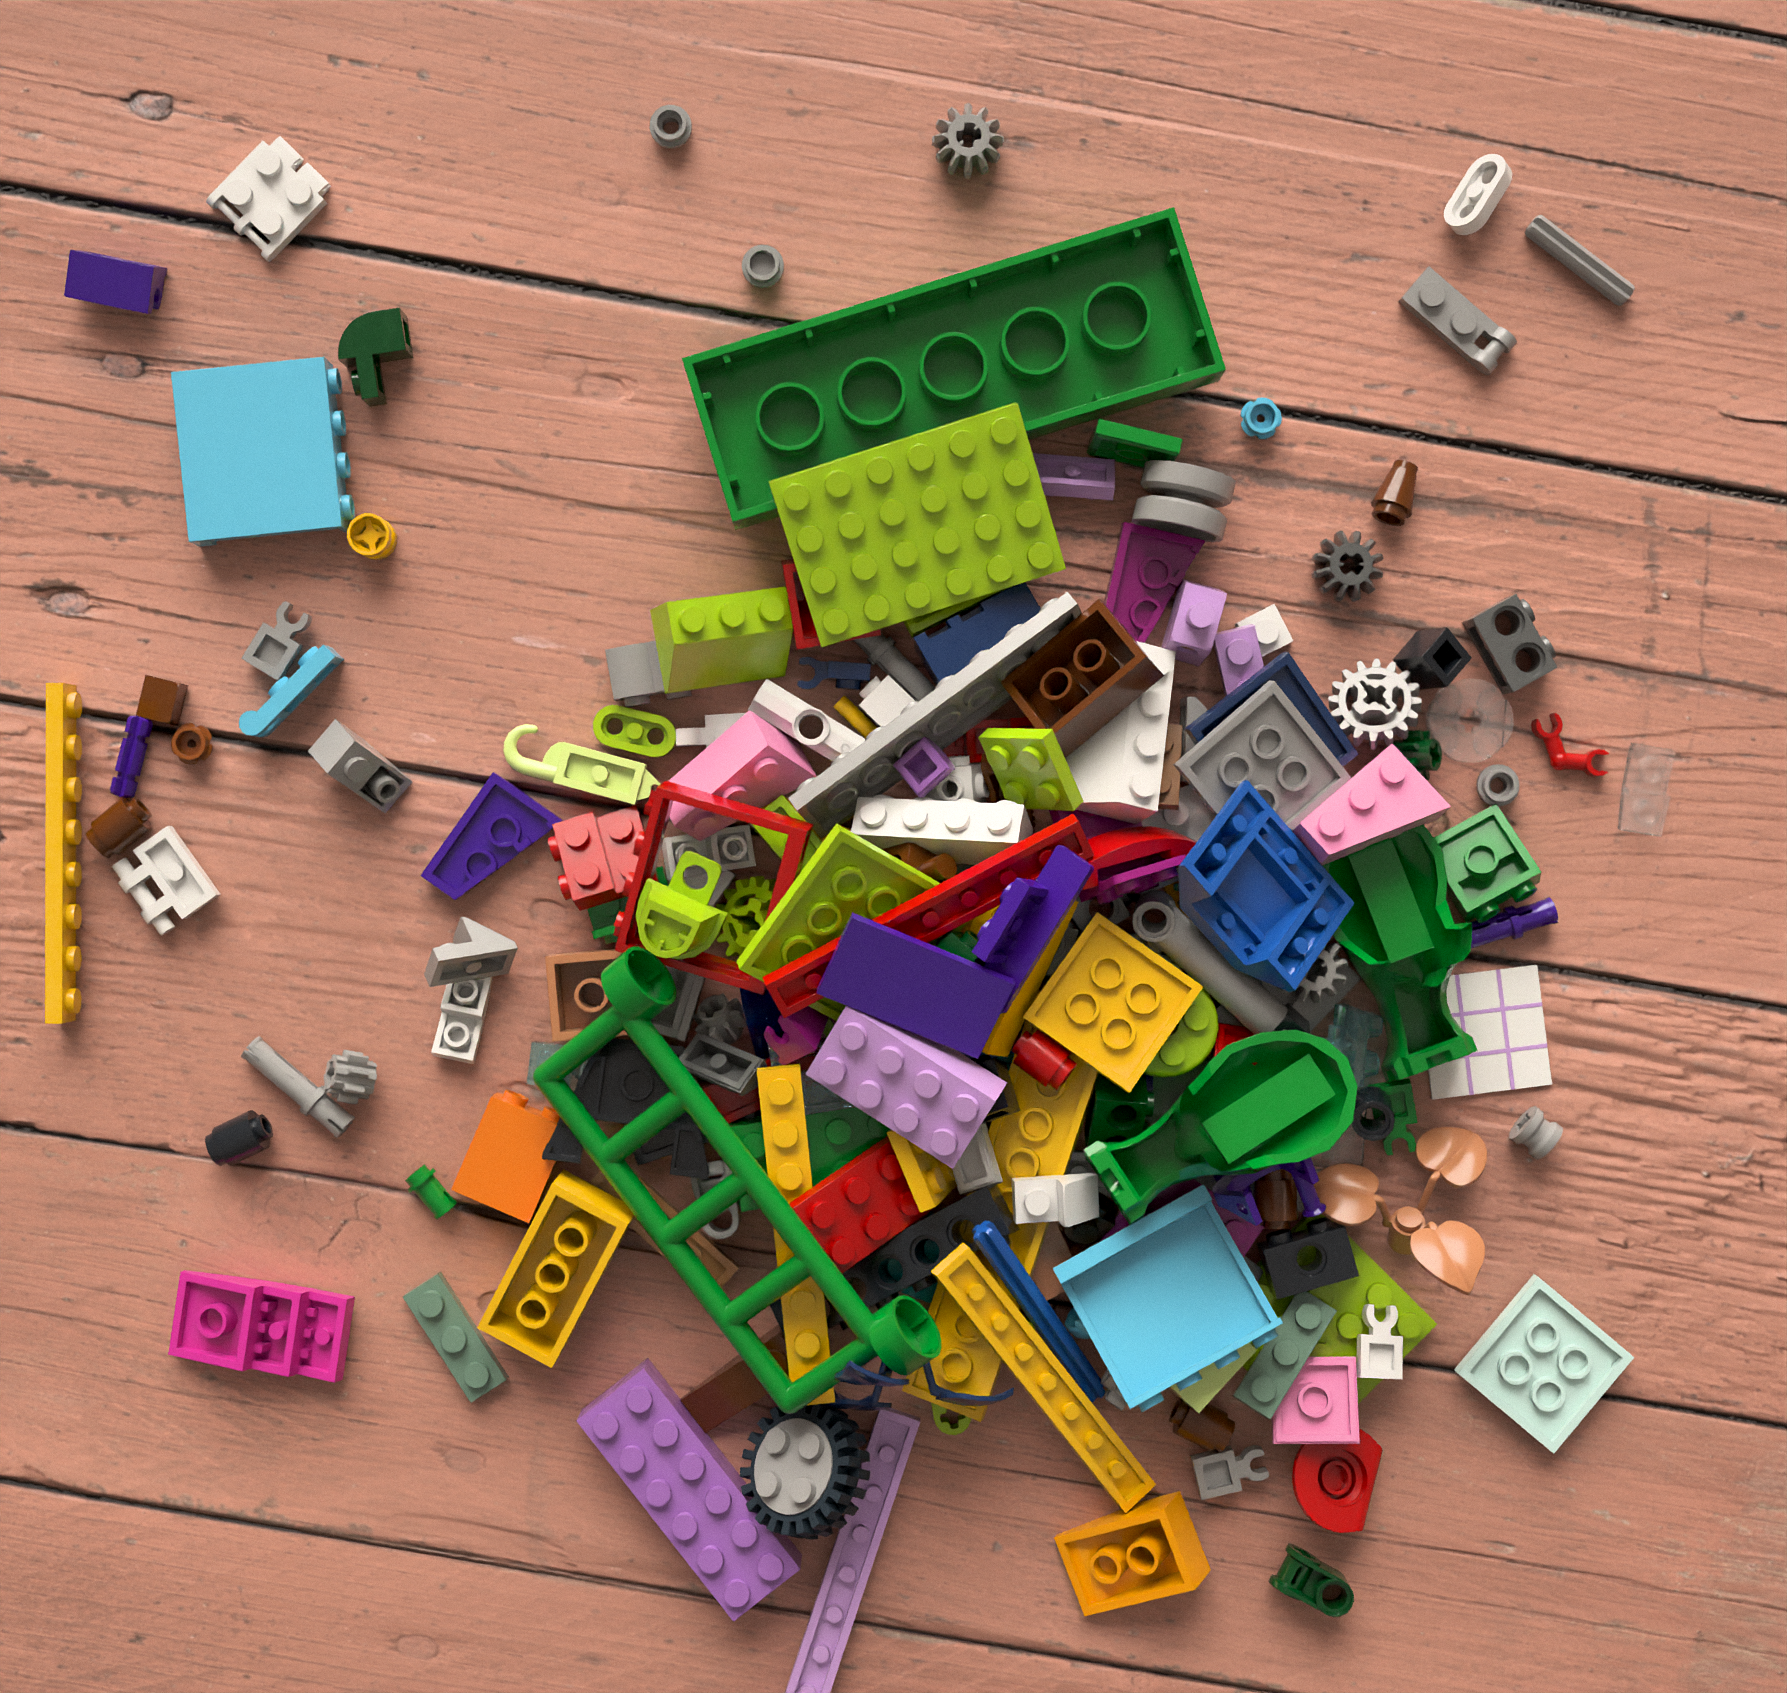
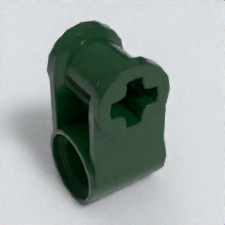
M1288 1543L1285 1548L1288 1553L1277 1574H1271L1268 1582L1285 1595L1302 1601L1328 1616L1341 1617L1348 1613L1354 1602V1594L1345 1576L1339 1570L1320 1561L1308 1551ZM1336 1584L1342 1587L1341 1594L1333 1600L1322 1598L1323 1590L1327 1586Z

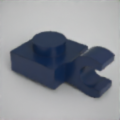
M802 657L799 659V665L811 666L815 670V676L812 680H800L797 682V686L804 690L816 688L823 680L836 681L835 688L845 690H861V683L870 682L871 664L838 661L826 662L818 661L812 657Z

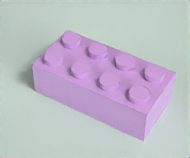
M845 1006L806 1072L807 1076L952 1169L1007 1084V1082L953 1048L849 1006Z

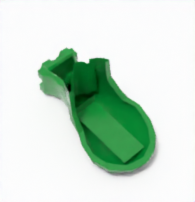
M1424 824L1322 865L1354 902V905L1333 936L1375 997L1385 1026L1388 1042L1381 1066L1386 1082L1397 1081L1478 1051L1473 1037L1465 1033L1452 1017L1447 1004L1446 993L1453 968L1463 961L1471 951L1472 923L1454 924L1446 901L1448 879L1442 848ZM1424 842L1427 844L1430 851L1434 855L1436 866L1432 862L1424 846L1422 845Z
M1300 1030L1261 1032L1224 1047L1207 1064L1199 1076L1186 1087L1173 1106L1156 1123L1138 1136L1122 1142L1096 1141L1084 1149V1155L1094 1172L1098 1174V1178L1109 1192L1124 1218L1131 1225L1142 1219L1148 1204L1159 1193L1172 1185L1211 1175L1254 1174L1277 1164L1300 1162L1330 1150L1353 1122L1358 1085L1348 1058L1328 1040Z

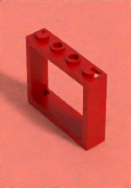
M664 781L657 787L656 791H650L648 802L644 806V814L649 815L646 831L640 830L635 841L633 855L639 856L635 872L629 871L623 887V896L628 897L625 912L619 911L614 923L615 931L613 935L618 937L615 951L624 953L627 949L634 946L646 949L640 941L636 920L638 900L647 879L653 880L673 801L788 834L765 921L800 874L814 824L670 781ZM705 952L700 953L696 957L679 960L656 956L665 966L763 995L767 989L764 982L739 970L737 962Z

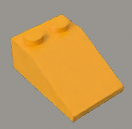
M1180 1491L1136 1503L1127 1513L1123 1510H1118L1059 1533L1054 1537L1084 1616L1196 1590L1211 1571Z

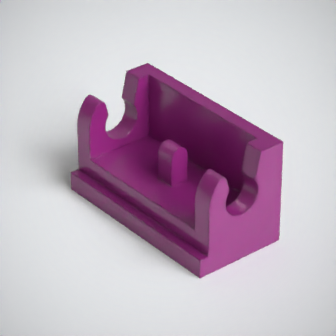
M807 1006L786 1018H783L782 1015L779 1016L778 1022L784 1031L782 1038L778 1037L775 1030L770 1026L766 1027L764 1038L779 1056L778 1061L780 1064L786 1065L816 1051L829 1017Z

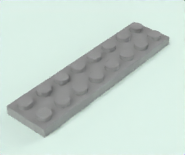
M1066 592L1060 598H1054L1046 602L1037 615L1026 623L1018 624L1006 633L1004 639L991 649L982 650L971 659L969 665L957 674L943 678L936 685L934 691L920 701L908 704L901 711L900 716L886 726L874 729L868 734L862 744L851 752H845L836 757L831 766L816 778H809L802 782L796 792L788 797L792 805L806 822L814 824L812 829L821 839L825 837L836 823L841 825L855 814L858 797L873 798L875 795H882L903 779L893 764L923 737L929 738L943 750L1011 700L1012 697L1000 682L1081 614L1076 601Z

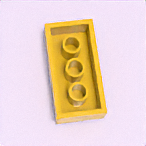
M563 1169L551 1184L477 1328L552 1368L568 1343L634 1218L633 1213L624 1201Z

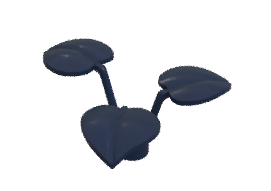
M850 1360L843 1370L835 1373L834 1379L854 1385H875L873 1393L861 1400H854L841 1395L834 1389L835 1402L825 1403L824 1405L835 1409H851L856 1411H877L892 1408V1403L879 1402L883 1386L908 1385L909 1379L891 1378L892 1370L882 1361L879 1372L876 1374L854 1364ZM930 1362L923 1366L930 1394L936 1396V1400L964 1406H985L1003 1401L1014 1393V1387L994 1396L955 1393L936 1384Z

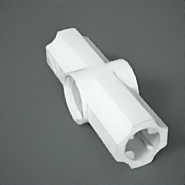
M768 679L760 687L748 708V711H752L774 727L799 741L802 745L811 748L832 762L842 753L851 752L865 741V738ZM816 716L822 720L824 729L819 737L807 739L801 735L799 726L805 717Z

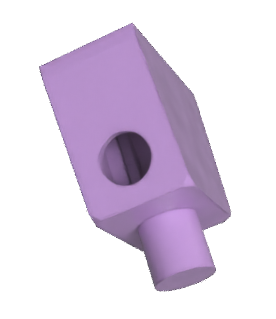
M1182 579L1176 592L1161 648L1176 651L1175 660L1200 666L1213 647L1227 593L1217 588ZM1183 647L1192 648L1194 650L1185 649Z

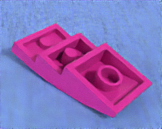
M187 1270L180 1271L168 1355L238 1371L255 1369L286 1377L298 1374L335 1383L343 1380L355 1297L273 1281Z

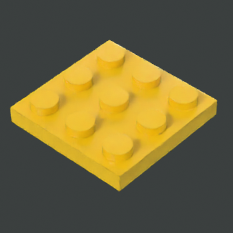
M1097 912L1029 1007L1023 1019L1121 1089L1130 1093L1204 986Z

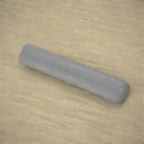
M1543 215L1536 216L1526 228L1525 235L1614 304L1621 306L1633 294L1635 290L1633 284Z

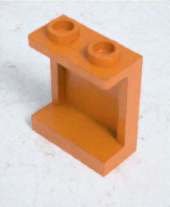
M506 1089L504 1094L497 1092L491 1096L451 1190L530 1223L536 1215L541 1203L540 1199L557 1162L543 1160L542 1154L547 1143L550 1141L560 1116L553 1108L544 1106L542 1111L527 1105L529 1100L527 1097Z

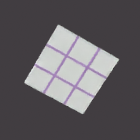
M1537 965L1451 975L1446 990L1447 1004L1455 1021L1465 1033L1473 1037L1478 1051L1428 1070L1431 1099L1552 1085Z

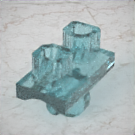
M1346 1003L1335 1004L1333 1025H1329L1328 1038L1324 1039L1328 1040L1348 1058L1358 1088L1364 1087V1078L1379 1074L1380 1059L1377 1053L1367 1050L1368 1038L1379 1037L1382 1034L1383 1018L1373 1012L1363 1011Z

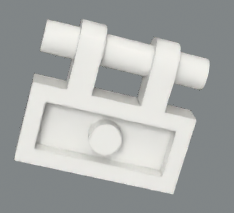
M166 826L133 850L141 861V866L134 869L127 858H123L112 866L121 879L118 882L120 887L126 894L131 893L143 910L140 915L147 924L152 923L161 936L175 928V925L166 914L170 909L174 908L181 919H187L221 895L172 826ZM150 877L153 878L164 894L159 900L155 899L145 885V882Z

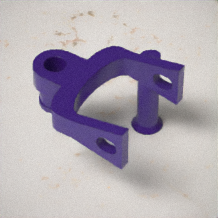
M1311 1157L1300 1162L1277 1164L1254 1174L1213 1175L1216 1184L1213 1186L1212 1192L1217 1205L1255 1226L1260 1224L1262 1219L1249 1185L1262 1176L1278 1169H1285L1291 1173L1304 1206L1302 1212L1304 1217H1314L1326 1210V1205L1320 1203L1314 1187L1319 1178Z

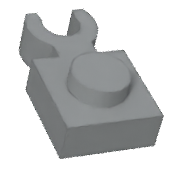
M286 601L277 609L276 620L278 623L275 628L263 622L241 658L277 681L286 675L303 647L293 638L297 633L305 631L312 621V616L303 613L297 623L291 624L288 620V614L292 610L293 605Z
M1226 1446L1222 1452L1214 1449L1190 1455L1201 1500L1242 1491L1240 1478L1248 1477L1253 1481H1262L1268 1478L1269 1472L1266 1467L1250 1468V1462L1253 1458L1264 1455L1261 1446H1248L1241 1452L1240 1456L1236 1457L1231 1446Z

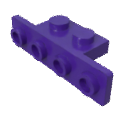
M1056 846L1036 880L1017 877L1014 882L1010 883L1000 896L1001 904L994 916L985 922L978 932V942L972 953L986 962L985 967L1014 978L1015 986L1001 1013H1006L1094 871L1093 865L1066 846Z

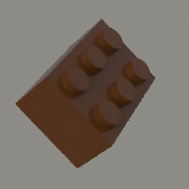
M1098 599L1000 683L1036 729H1053L1063 755L1066 758L1164 675L1119 619Z

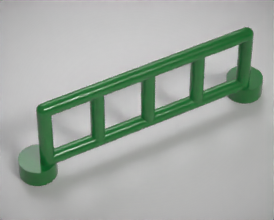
M636 946L627 949L604 968L601 974L603 990L612 1006L539 1065L533 1073V1081L781 1411L793 1414L841 1382L835 1380L834 1375L843 1370L850 1360L862 1367L879 1356L882 1362L892 1371L905 1376L912 1374L937 1357L942 1347L939 1330L928 1311L915 1299L901 1295L874 1314L871 1313L652 1024L651 1020L676 999V985L669 970L660 959L648 950ZM625 1030L670 1091L611 1138H608L564 1078ZM687 1112L732 1173L672 1219H669L625 1159L683 1113ZM749 1194L793 1252L794 1256L731 1301L686 1240ZM811 1276L857 1338L792 1382L748 1324V1321Z

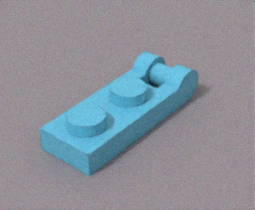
M322 645L319 649L316 646L309 649L298 661L300 668L290 678L284 676L271 687L268 692L271 698L258 711L250 710L241 715L239 718V728L246 735L261 738L270 735L344 659L332 647Z

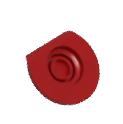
M1359 1429L1360 1444H1302L1296 1454L1292 1470V1484L1295 1497L1304 1514L1313 1523L1325 1530L1350 1533L1364 1529L1383 1450L1362 1429Z

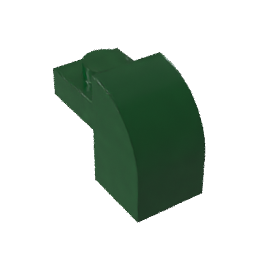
M400 308L373 311L359 316L347 326L341 336L338 347V360L347 368L357 366V370L351 371L355 395L361 396L362 400L370 407L387 404L381 363L414 358L408 318Z

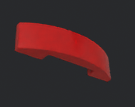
M1151 826L1122 828L1087 839L1094 856L1086 859L1088 863L1093 865L1094 871L1082 890L1098 886V869L1158 853L1164 859L1184 854L1187 856L1197 841L1173 830Z

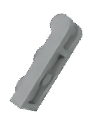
M1430 266L1425 269L1398 301L1472 366L1485 375H1490L1498 366L1496 360L1503 352L1509 353L1517 344L1516 338L1508 330L1494 323ZM1480 335L1490 342L1484 350L1474 344Z

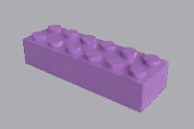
M649 1358L581 1410L576 1420L733 1622L801 1569L802 1554L788 1536L774 1533L766 1529V1525H761L754 1519L758 1513L749 1512L746 1503L752 1497L743 1496L741 1486L746 1485V1482L740 1477L739 1473L710 1436L702 1430Z

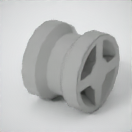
M1533 1106L1525 1111L1515 1122L1509 1133V1138L1516 1144H1524L1528 1148V1154L1538 1160L1547 1155L1557 1144L1563 1133V1127L1556 1122H1548L1544 1118L1543 1111Z

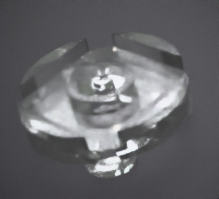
M1481 679L1455 681L1448 687L1438 690L1431 701L1426 717L1427 731H1430L1431 739L1439 741L1442 753L1449 759L1462 763L1485 761L1496 754L1501 747H1504L1510 739L1514 725L1513 710L1508 700L1504 699L1503 695L1496 690L1498 688L1492 683ZM1467 709L1473 710V717L1480 718V725L1472 727L1471 733L1466 732L1464 725L1459 722L1460 716H1464Z

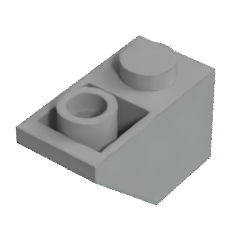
M336 719L308 750L327 774L384 813L391 808L412 783L403 772L368 742Z

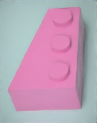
M749 710L669 781L762 808L776 800L780 795L784 796L797 789L805 780L813 777L816 778L817 776L798 742ZM673 801L670 819L676 828L699 841L738 821L737 819Z
M1391 744L1301 821L1292 832L1319 863L1325 865L1363 850L1367 846L1379 841L1393 838L1422 824L1436 821L1451 806L1403 754Z

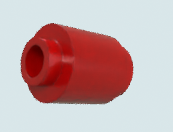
M1039 1030L1033 1035L1025 1031L1011 1050L1017 1055L1013 1061L1016 1066L1045 1088L1050 1085L1056 1091L1065 1083L1078 1064L1070 1058L1071 1053Z

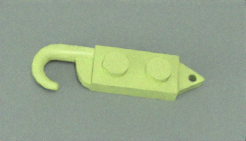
M525 724L517 726L509 732L504 741V756L513 770L523 775L636 805L637 801L649 798L653 785L659 786L661 784L646 769L647 764L566 742H558L551 746L542 762L522 757L517 751L518 739L525 734L536 733L538 728L535 725Z

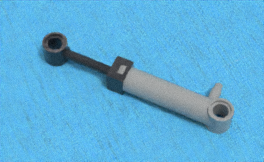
M1150 890L1140 895L1135 904L1132 923L1138 936L1147 941L1144 944L1156 954L1163 951L1192 979L1204 986V990L1254 1035L1261 1032L1300 1030L1310 1034V1023L1289 1003L1283 1005L1254 977L1234 969L1198 927L1176 907L1175 901L1169 894L1161 890ZM1155 908L1163 911L1166 918L1160 923H1151L1146 920L1143 914L1148 909ZM1370 1086L1360 1090L1357 1089L1354 1119L1352 1122L1353 1129L1358 1136L1365 1140H1382L1391 1133L1395 1123L1391 1098L1387 1092L1378 1087ZM1368 1108H1378L1383 1112L1376 1119H1366L1361 1115Z

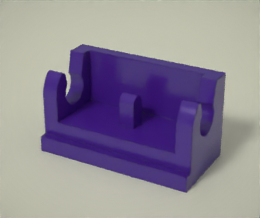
M70 250L64 297L151 314L152 309L159 310L167 268L88 251Z

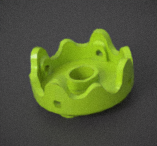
M1202 988L1177 1024L1174 1033L1167 1038L1143 1074L1159 1078L1175 1077L1190 1072L1208 1057L1217 1038L1218 1014L1214 1002L1206 990Z

